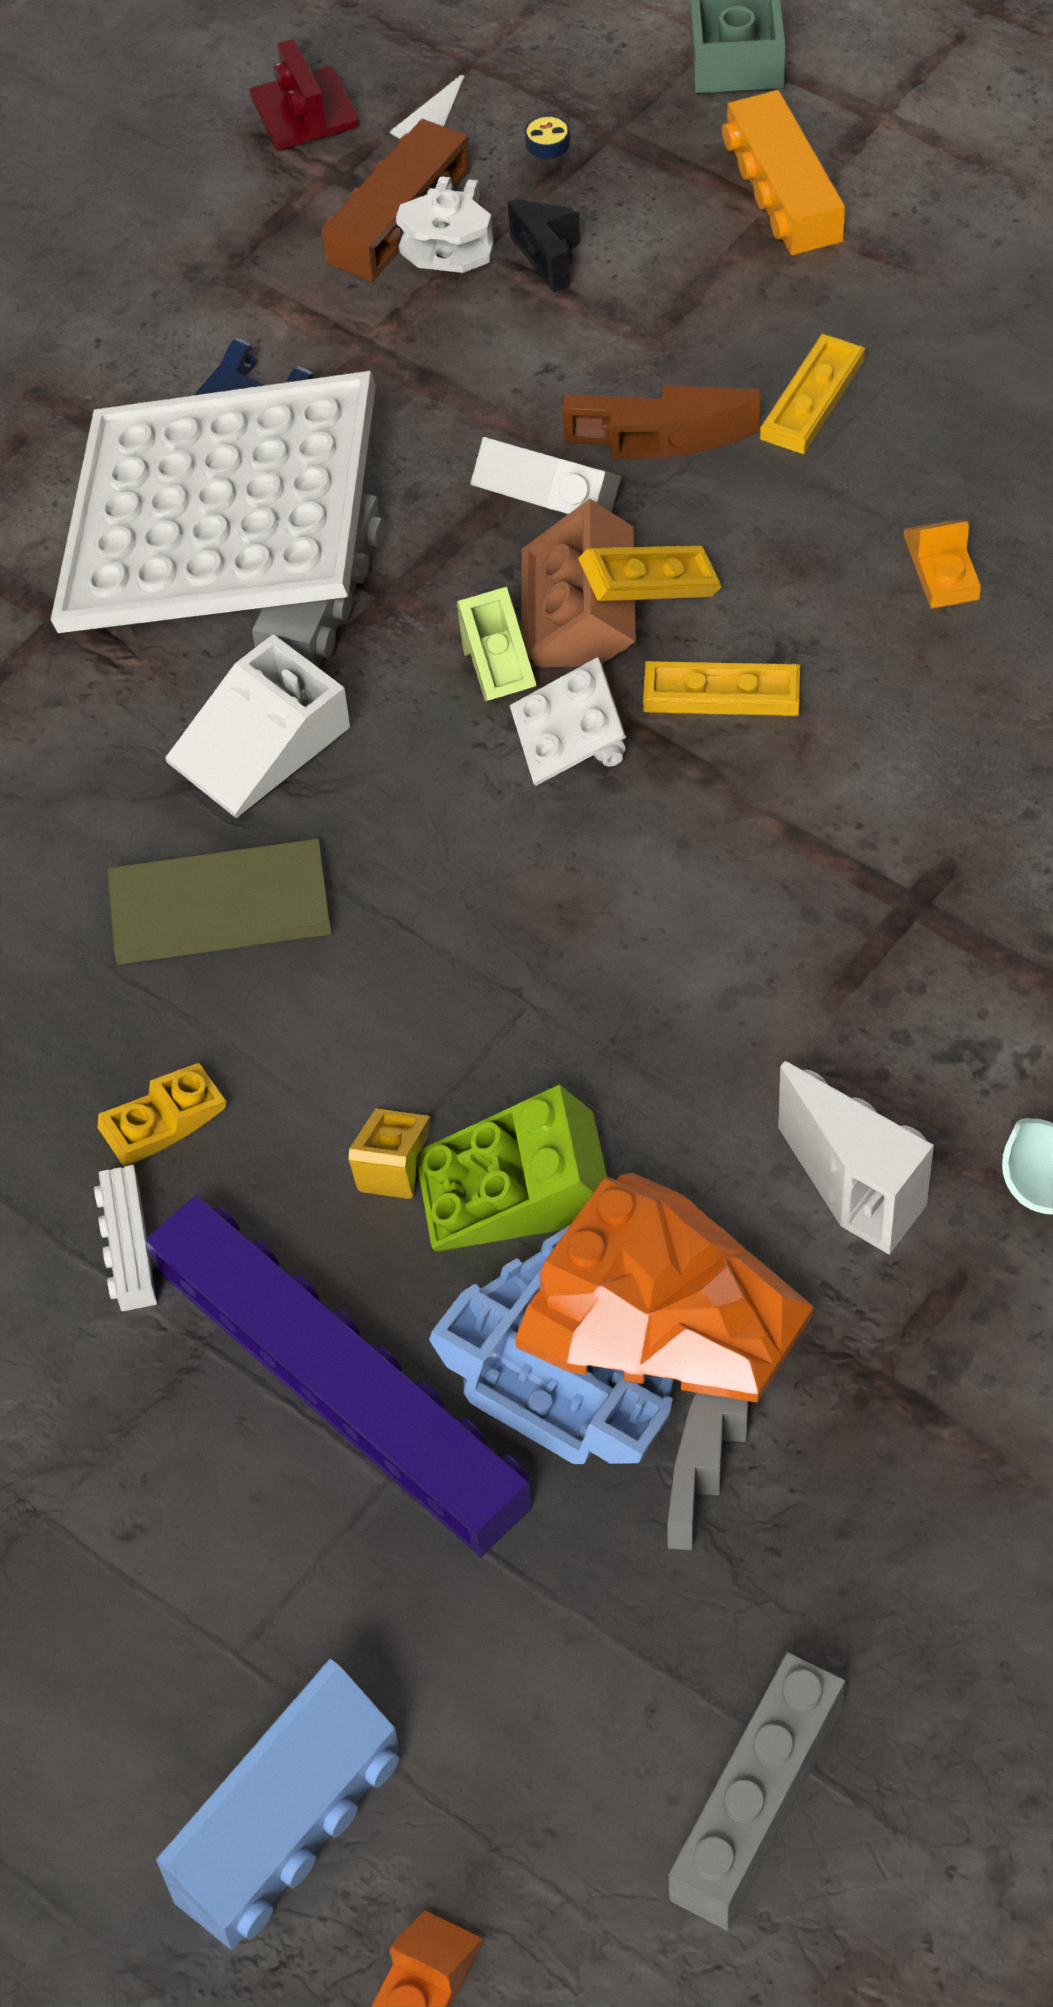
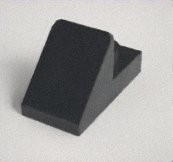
M522 199L509 201L508 212L511 239L553 293L570 286L569 265L573 262L570 249L578 246L580 243L579 212L569 207Z

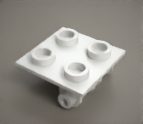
M599 657L510 705L535 786L591 756L602 761L605 766H615L623 759L622 755L625 752V745L622 739L626 738Z

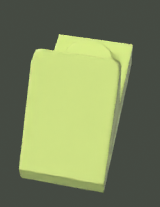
M507 587L457 601L463 651L465 656L471 655L485 702L536 687V681Z

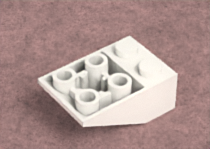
M272 634L233 665L165 757L166 762L237 818L350 728L345 688L276 635Z
M784 1061L780 1066L778 1129L840 1226L890 1255L927 1206L934 1145L927 1142L925 1137L916 1129L905 1125L899 1126L878 1114L865 1100L857 1097L850 1098L829 1086L819 1074L811 1070H801Z

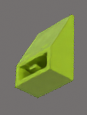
M560 1084L422 1148L416 1161L431 1247L436 1252L563 1230L572 1224L602 1180L607 1178L594 1113Z

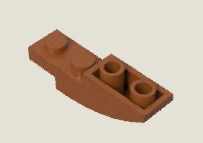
M663 385L662 399L564 394L562 407L564 443L610 445V459L620 460L667 458L715 449L760 432L761 390Z

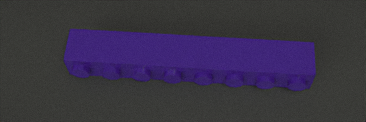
M195 1195L145 1239L153 1268L480 1558L532 1509L529 1490L530 1478L515 1459L509 1455H504L500 1458L486 1446L485 1437L471 1421L464 1417L458 1421L443 1409L444 1404L441 1398L428 1384L423 1381H418L414 1384L401 1373L402 1368L399 1362L385 1347L377 1345L373 1348L360 1337L358 1327L347 1314L339 1309L332 1313L319 1302L318 1293L304 1277L299 1274L290 1277L279 1267L277 1257L267 1245L260 1240H255L251 1243L239 1233L240 1228L224 1208L216 1206L212 1209Z

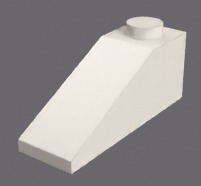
M483 437L470 485L567 514L571 513L588 499H592L612 512L621 475Z

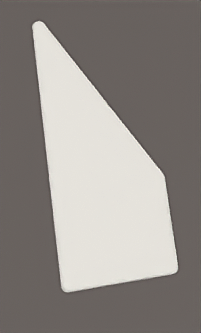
M464 75L456 78L392 129L390 133L401 139L422 118L444 126Z

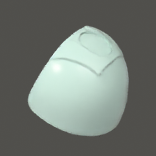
M1036 1118L1020 1119L1016 1122L1004 1149L1002 1160L1003 1175L1010 1192L1021 1204L1043 1214H1053V1123Z

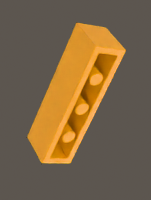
M779 90L727 103V123L722 125L724 144L728 151L734 150L743 179L751 181L758 207L767 210L770 216L771 228L776 239L782 238L791 256L843 242L845 205Z

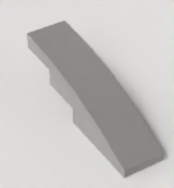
M702 1393L695 1394L689 1408L674 1466L667 1522L668 1549L692 1550L695 1494L720 1496L722 1441L746 1442L748 1401Z

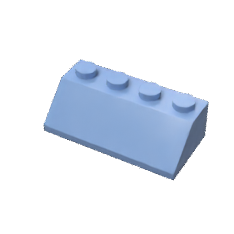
M329 1659L156 1859L174 1904L232 1951L244 1937L250 1940L264 1928L272 1915L273 1907L271 1905L287 1886L295 1888L306 1878L314 1866L316 1860L315 1852L330 1835L336 1838L348 1828L357 1813V1802L371 1786L375 1788L382 1786L390 1778L398 1765L400 1749L394 1726L348 1674L333 1660Z

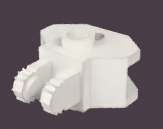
M439 177L436 188H429L427 195L400 204L396 216L397 225L403 229V235L399 244L400 253L416 267L464 273L490 263L494 250L491 214L478 204L480 196L479 181L467 180L464 191L460 192L453 191L450 177Z

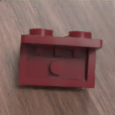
M295 39L277 43L280 62L273 65L276 81L251 87L249 90L251 100L276 149L296 146L307 141L339 134L343 131L359 127V116L333 66L310 71Z

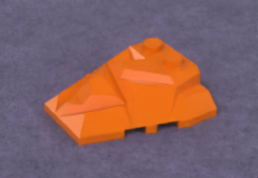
M635 1173L620 1175L617 1180L609 1177L602 1180L545 1260L540 1272V1289L527 1306L515 1337V1347L567 1372L587 1375L589 1366L624 1371V1381L644 1384L645 1375L680 1380L681 1390L758 1403L812 1318L814 1306L684 1195Z

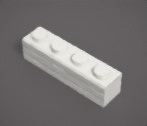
M134 1165L100 1171V1186H95L94 1192L98 1208L104 1207L105 1215L99 1216L98 1220L102 1238L108 1237L109 1246L103 1247V1255L106 1268L112 1267L114 1277L107 1278L110 1298L118 1299L121 1312L157 1305L150 1255L145 1243L147 1235L140 1188Z

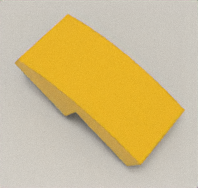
M196 1063L150 1080L147 1096L99 1113L97 1128L123 1167L143 1160L191 1134L223 1111L226 1107V1100L200 1063Z

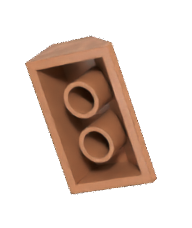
M592 499L585 501L522 548L521 635L531 668L579 667L597 657L604 664L636 642L635 600L597 601L578 560L587 548L634 547V527Z

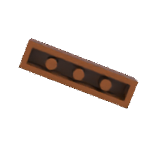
M423 118L409 133L404 134L394 150L376 165L373 173L359 188L352 191L347 202L334 216H330L326 220L322 228L326 263L373 282L400 252L399 244L403 235V229L396 223L400 204L427 195L429 188H436L439 177H450L454 191L471 171L468 135Z

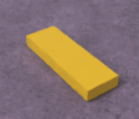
M821 334L760 427V440L805 454L865 361L866 348Z
M702 545L587 548L578 558L597 601L713 597L722 588Z
M646 661L643 712L799 716L800 664Z

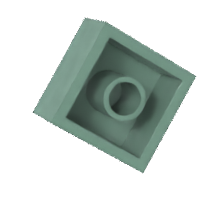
M690 0V39L695 93H720L742 90L762 91L784 88L785 39L780 0Z

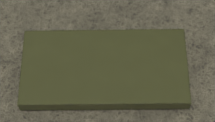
M319 838L107 868L114 955L117 965L332 935Z

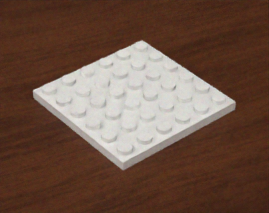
M371 371L94 409L51 621L57 633L348 597L376 388Z

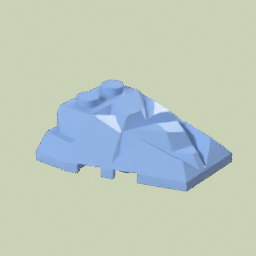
M569 1225L545 1240L541 1251L523 1263L516 1258L503 1266L500 1277L486 1286L480 1288L477 1284H474L461 1292L432 1330L429 1341L445 1366L463 1377L464 1395L470 1404L572 1464H585L592 1454H595L610 1464L639 1463L667 1422L673 1400L670 1396L674 1379L645 1375L644 1384L624 1381V1371L589 1366L587 1375L567 1372L515 1347V1337L527 1306L540 1289V1272L543 1264L570 1227Z

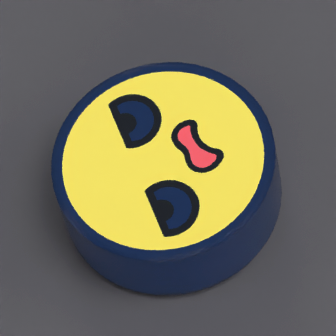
M549 115L531 120L525 127L526 149L532 155L540 158H554L562 155L570 146L569 125L565 120Z

